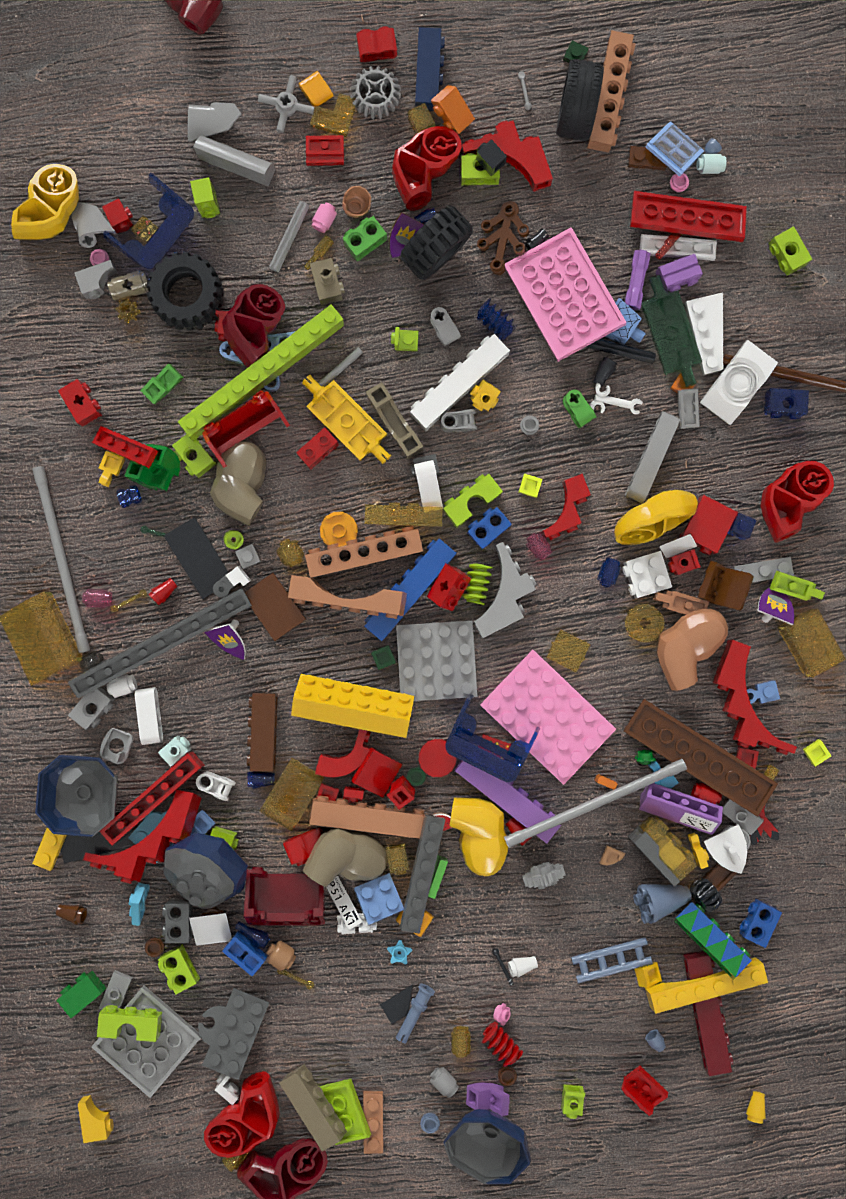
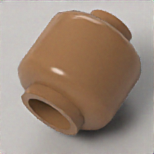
M278 941L275 945L271 943L266 951L268 955L267 962L280 971L289 969L295 961V951L283 941Z

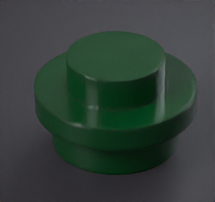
M413 767L408 771L407 780L412 786H420L425 782L426 774L420 767Z

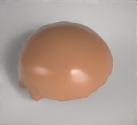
M361 186L349 188L342 200L343 210L349 217L355 219L364 217L371 207V195L366 188Z

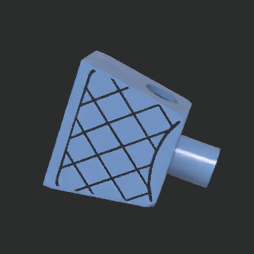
M618 298L616 305L623 315L626 325L605 337L622 345H625L630 337L640 343L646 334L637 328L642 318L622 299Z

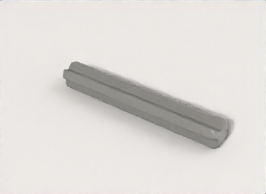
M299 202L270 263L271 270L275 272L280 271L309 209L307 203Z

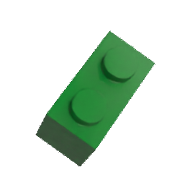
M93 970L88 974L83 972L75 979L76 984L72 987L67 985L60 991L61 996L56 1001L70 1019L106 989Z

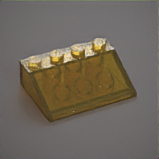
M43 591L0 616L3 628L31 686L84 661L81 653L78 652L74 638L52 592Z

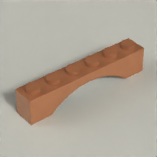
M291 575L288 598L294 599V603L305 605V601L312 602V606L323 607L324 604H328L330 609L342 610V607H347L349 612L360 613V610H367L368 615L378 616L379 613H386L385 617L397 619V616H404L407 597L405 592L383 589L366 598L344 599L328 592L316 579Z

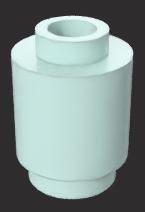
M702 154L697 159L696 168L700 174H719L726 169V157L721 154Z

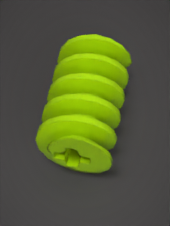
M476 563L469 564V568L473 571L467 572V575L472 579L469 582L470 586H467L465 589L468 593L462 594V597L467 602L485 605L480 599L486 598L482 591H488V588L483 585L490 583L485 577L492 575L487 571V569H492V567Z

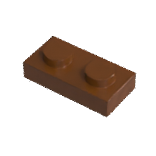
M630 146L628 167L666 170L667 166L646 147Z

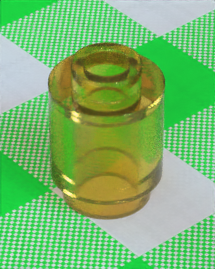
M456 1026L451 1033V1052L457 1058H465L467 1054L471 1053V1033L466 1026Z

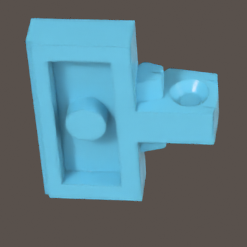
M138 882L134 889V894L130 895L129 905L131 908L129 916L132 917V925L139 926L145 912V900L150 889L149 884Z

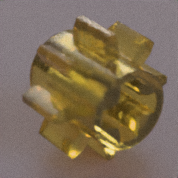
M126 298V301L123 302L119 300V306L115 308L120 313L117 317L120 320L124 318L127 324H129L130 320L137 321L136 316L141 313L138 309H135L138 304L135 301L131 303L129 298Z

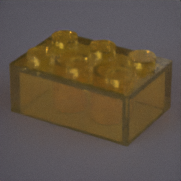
M818 608L809 609L795 617L794 625L784 623L777 627L806 678H814L846 660Z

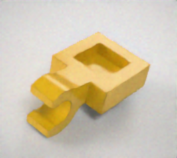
M105 451L99 466L103 473L98 483L109 488L112 475H119L125 458Z

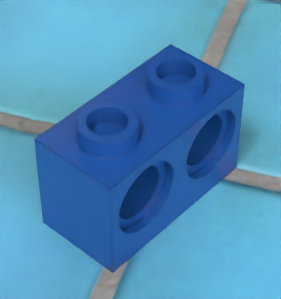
M498 507L494 510L489 508L482 514L484 518L481 521L475 520L468 526L470 530L467 534L481 550L512 525ZM493 516L498 517L500 525L493 526L490 523V518ZM479 528L484 529L486 536L478 538L475 531Z
M755 898L754 902L748 907L746 920H743L740 925V934L744 938L766 948L782 912ZM766 909V915L759 917L761 910ZM758 927V932L755 935H751L752 929Z
M237 931L222 951L250 976L257 972L268 956L240 931Z

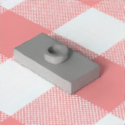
M698 389L677 390L680 418L679 428L700 427Z
M730 799L722 806V813L737 825L739 824L750 835L764 822V819L759 815L758 817Z
M115 970L99 1009H103L108 1005H115L121 1008L133 977Z

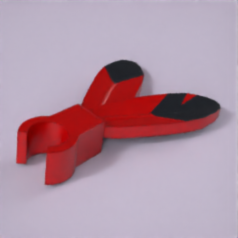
M765 806L759 814L764 819V822L750 835L752 845L759 842L763 829L771 839L779 840L777 829L765 817Z

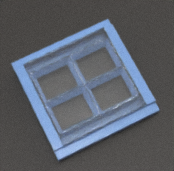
M671 121L645 146L679 177L704 152L700 146Z

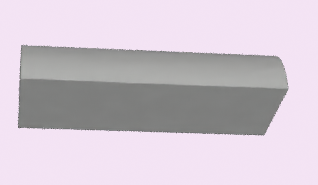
M204 136L198 137L193 146L199 160L269 187L275 172L273 163Z

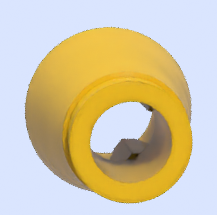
M753 1091L746 1111L748 1115L747 1120L763 1124V1120L766 1119L764 1093Z

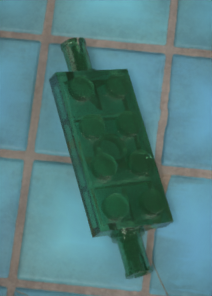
M657 275V278L654 276L649 279L654 293L653 298L642 302L641 306L664 374L681 372L685 388L690 385L697 384L692 367L701 364L703 361L679 291L672 293L665 291L661 275Z

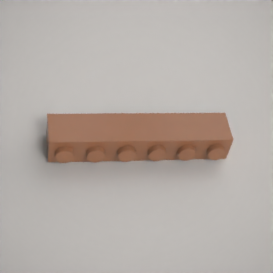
M317 796V799H312L309 823L310 825L420 839L425 814H428L424 813L425 810L418 808L408 811L403 807L399 810L396 806H394V809L386 808L387 805L375 803V806H369L364 801H358L354 804L348 803L347 799L337 798L336 801H331L329 797Z

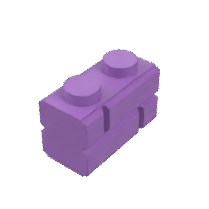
M692 254L658 267L656 275L662 291L674 293L681 289L680 286L685 284L692 286L698 283L702 276V270L696 255Z

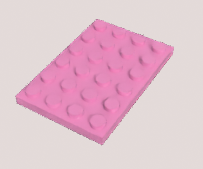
M572 228L532 248L522 256H518L505 263L508 275L557 362L626 325L623 315Z
M531 650L480 704L563 785L616 730L611 723L534 650Z

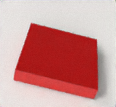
M371 747L351 781L383 798L403 764Z

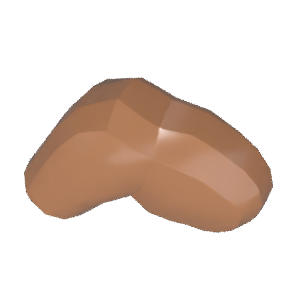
M713 609L693 611L682 616L673 627L660 634L656 652L671 690H683L694 685L698 681L697 662L708 659L724 643L728 635V624L720 612Z

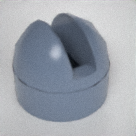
M710 139L705 145L706 154H718L722 149L715 139Z

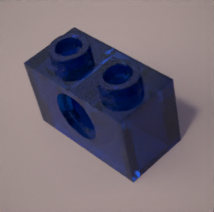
M770 388L765 392L764 415H770L771 418L789 416V419H801L802 416L808 414L809 390ZM783 400L789 403V409L784 407Z

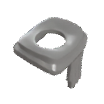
M111 728L101 744L100 756L115 764L124 763L134 740L133 736L125 731ZM118 738L123 741L124 749L122 752L113 753L110 750V742L113 739Z

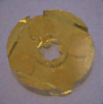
M640 604L628 611L625 617V629L630 638L639 642H651L663 631L664 618L661 612L654 606ZM642 618H645L646 621H649V625H646V629H643V626L639 624V622L642 621Z

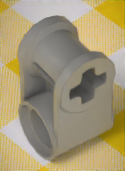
M442 307L435 308L431 313L430 321L440 342L445 347L459 339L461 335L447 311ZM436 315L439 317L443 316L442 321L436 319Z
M468 409L445 413L440 421L441 429L448 433L477 430L474 418L476 410ZM450 418L454 421V425L451 427L446 426L444 420Z

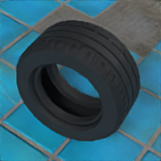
M573 59L569 62L556 134L559 137L573 138V140L579 139L580 141L590 139L604 74V67L600 63L587 62L586 60L580 61L579 59Z

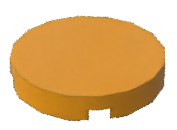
M341 511L333 512L323 519L320 526V536L326 545L338 543L339 547L345 546L346 541L357 538V524L349 514Z

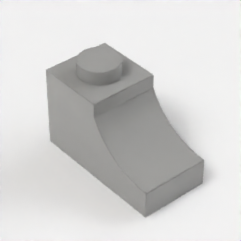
M108 260L77 271L75 276L82 295L86 299L94 300L105 293L104 286L107 280L118 272L113 262Z

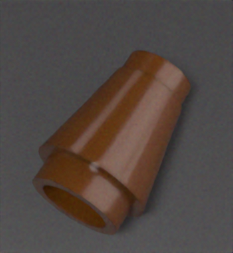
M60 904L57 907L56 916L75 925L83 924L87 917V909L82 905Z

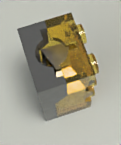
M649 816L628 835V838L675 887L698 866L693 861L696 857L684 846L680 847L682 842L671 832L667 833L669 828L658 817L654 819Z

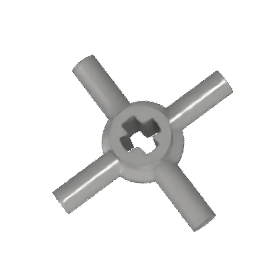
M293 75L289 76L286 92L280 93L277 98L263 94L258 96V102L274 105L278 113H280L276 129L279 133H284L287 117L292 116L296 111L312 115L315 112L314 106L298 103L293 95L297 77Z

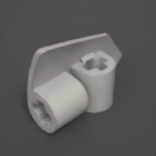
M214 102L210 106L189 105L188 141L193 142L200 136L209 137L229 131L242 115L234 103Z
M78 202L76 208L71 213L73 224L78 233L79 243L85 248L95 246L97 233H116L97 206Z

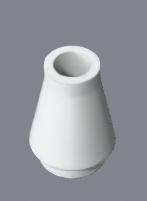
M535 956L512 958V961L508 962V968L512 977L516 976L519 978L527 972L538 968Z

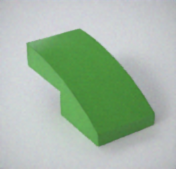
M167 364L140 391L153 404H156L184 377L171 364Z

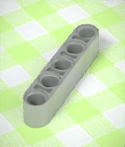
M664 411L660 413L627 488L626 497L642 504L644 503L680 418Z

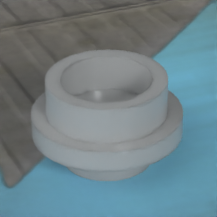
M534 416L524 417L520 423L521 431L526 435L535 434L539 429L537 418Z

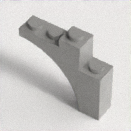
M503 542L495 546L501 566V579L497 595L488 610L477 620L473 621L481 638L524 618L523 613L525 611L521 603H516L515 600L536 590L534 586L537 584L533 576H529L528 573L520 576L519 572H521V569L516 561H512L510 557L512 551L508 544L504 545Z

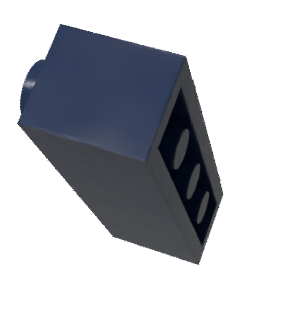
M419 27L415 110L434 111V105L431 100L439 93V86H443V73L439 72L440 67L444 66V55H440V50L444 49L445 36H441V28Z

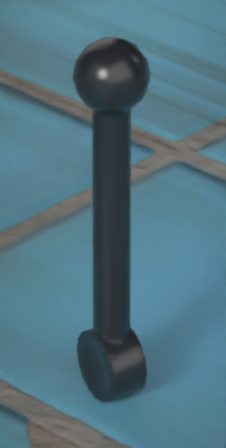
M494 948L492 954L496 956L510 986H513L514 983L499 955L500 951Z

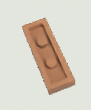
M364 1091L363 1112L371 1132V1136L364 1139V1154L383 1153V1091Z

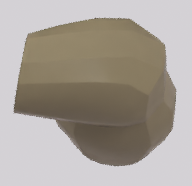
M241 441L222 455L227 466L223 468L220 462H218L216 478L210 494L217 508L228 516L249 526L263 504V501L256 492L263 485L267 461L265 454L259 446L252 442Z
M333 828L320 836L310 853L303 872L313 881L324 887H328L338 875L344 879L354 881H369L376 879L384 872L388 864V855L383 845L365 832Z

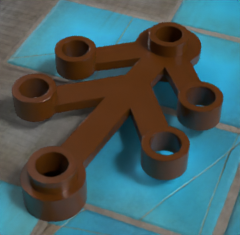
M512 201L504 203L497 216L491 220H484L481 223L483 232L490 233L494 226L503 221L500 229L489 237L480 238L477 241L479 250L486 251L490 245L499 239L496 257L490 263V269L495 275H502L506 271L503 258L507 240L513 246L516 255L522 256L526 252L524 244L518 241L510 229L511 221L518 228L517 231L521 237H527L530 230L518 217L519 207ZM512 208L511 212H506L507 209ZM486 224H490L488 229L484 228ZM523 228L527 229L525 233H521L520 231ZM486 242L484 247H480L481 243ZM518 247H523L521 251H517ZM496 263H500L499 267H494Z

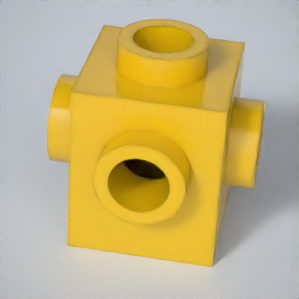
M482 379L479 385H475L470 392V395H472L470 399L474 402L472 405L480 411L483 408L489 411L490 408L493 409L499 400L497 397L501 391Z

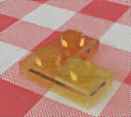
M339 93L334 111L315 106L310 126L333 134L343 135L347 138L356 106L353 104L356 98Z

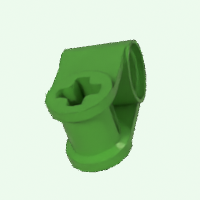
M571 390L564 396L563 405L578 428L583 427L596 418L594 410L580 391ZM570 398H576L575 402L569 401Z

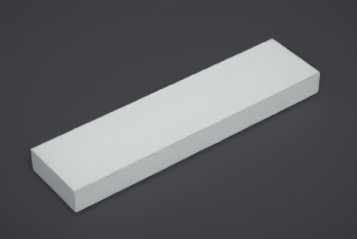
M641 234L639 250H646L651 253L650 256L684 258L695 254L697 260L714 261L716 259L717 240Z

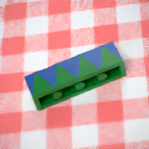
M691 902L675 918L674 922L734 980L752 961L749 958L750 954L744 948H739L734 943L735 940L727 932L724 934L719 929L720 925L713 918L709 919L704 914L705 910L699 904Z

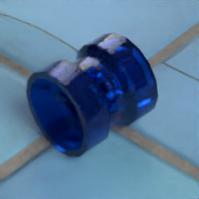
M136 485L129 486V489L126 490L119 489L116 491L122 508H127L132 503H142L141 494Z

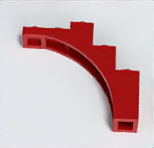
M728 640L712 683L717 684V688L728 692L730 689L722 711L728 713L727 717L735 720L739 719L732 739L738 741L737 745L747 749L749 746L756 747L758 742V745L769 748L770 745L776 747V752L787 755L788 752L795 754L797 746L781 741L772 735L758 719L752 708L745 680L746 663L751 646L735 640Z
M176 790L166 815L158 826L142 841L124 851L111 855L100 856L85 853L83 860L89 862V866L101 869L102 866L107 867L106 870L115 872L114 875L120 877L121 882L132 884V881L140 882L146 862L155 865L157 861L164 863L165 850L169 847L170 843L175 844L191 835L202 798L191 792Z

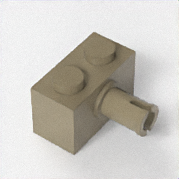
M332 258L310 263L320 304L325 305L343 300L342 293H345L342 281L338 282L337 275H340L338 264H333Z

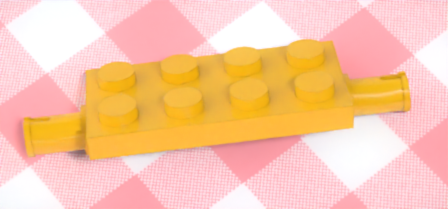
M308 375L306 377L307 380L304 379L302 384L313 394L314 398L306 407L359 461L368 453H372L382 464L386 463V459L389 460L391 455L380 445V442L387 436V433L334 380L324 387L311 375Z

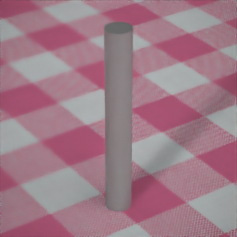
M359 347L355 349L318 383L324 387L363 354L362 350Z

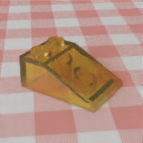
M291 758L259 812L292 831L325 777L315 774V771Z

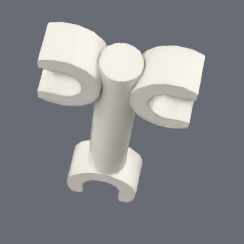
M596 384V395L594 401L590 404L593 410L595 405L599 404L601 405L600 413H603L605 411L604 403L628 408L633 414L640 413L639 410L634 409L635 404L643 403L640 399L627 401L607 396L610 393V387L607 385L606 390L600 392V384Z

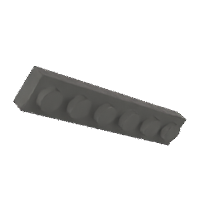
M425 814L399 927L401 931L420 934L445 824L443 817Z

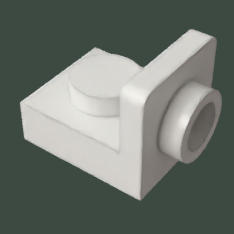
M221 1073L216 1080L218 1084L215 1091L233 1105L237 1101L240 1091H238V1087L233 1082H228L229 1076Z

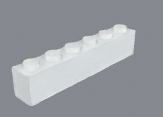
M495 334L484 338L480 343L481 347L477 350H471L466 356L468 359L463 363H457L449 376L447 374L443 376L435 389L433 387L425 393L426 397L421 402L418 400L411 406V417L425 431L432 427L509 355L510 350Z

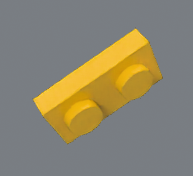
M47 827L32 864L49 871L53 870L66 835L53 834Z

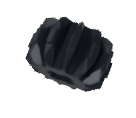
M700 878L690 886V893L695 903L699 904L706 912L711 913L713 910L715 911L722 903L720 892L707 879Z

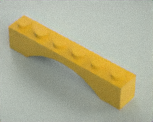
M756 957L751 958L752 961L734 980L723 970L693 980L653 985L645 988L649 1006L657 1014L768 983L764 964Z

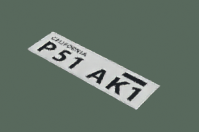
M336 876L326 888L348 930L362 923V920L342 882Z

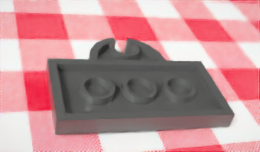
M233 988L226 1006L217 1005L206 1010L202 1016L212 1017L215 1024L212 1028L205 1027L201 1022L198 1024L200 1037L210 1046L202 1066L239 1080L270 1002Z

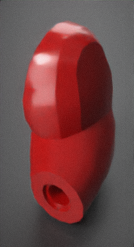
M445 126L427 128L415 134L408 143L395 150L392 175L398 192L408 210H419L431 201L432 179L445 174L459 157L462 143L459 135L452 129Z
M817 461L797 463L786 469L779 479L763 490L760 506L763 518L774 542L783 541L801 531L804 513L814 511L833 491L834 479L830 470L824 464Z
M264 1071L257 1072L246 1078L241 1087L239 1103L229 1104L208 1123L204 1131V1141L212 1153L226 1158L240 1156L250 1152L258 1144L273 1137L280 1112L278 1099L269 1073Z

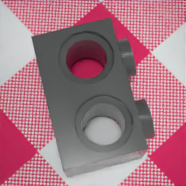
M170 899L162 909V916L165 917L162 936L165 937V943H189L192 939V927L189 918L193 917V905L186 899ZM173 908H179L181 915L174 914ZM173 927L180 928L181 934H175Z

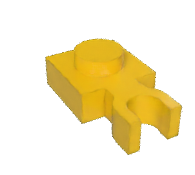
M695 832L688 834L696 865L701 869L709 867L707 863L709 856L706 849L701 847L698 834H695Z

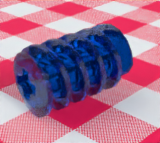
M489 298L478 310L477 320L484 319L482 324L484 326L489 324L488 330L495 329L494 334L496 336L501 334L499 339L503 341L510 336L518 324L512 325L513 318L509 321L506 320L508 313L501 316L503 309L501 308L496 311L497 304L495 303L490 306L491 298Z

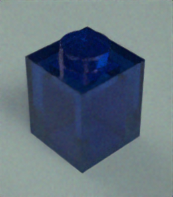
M738 513L728 534L742 540L748 539L757 520Z

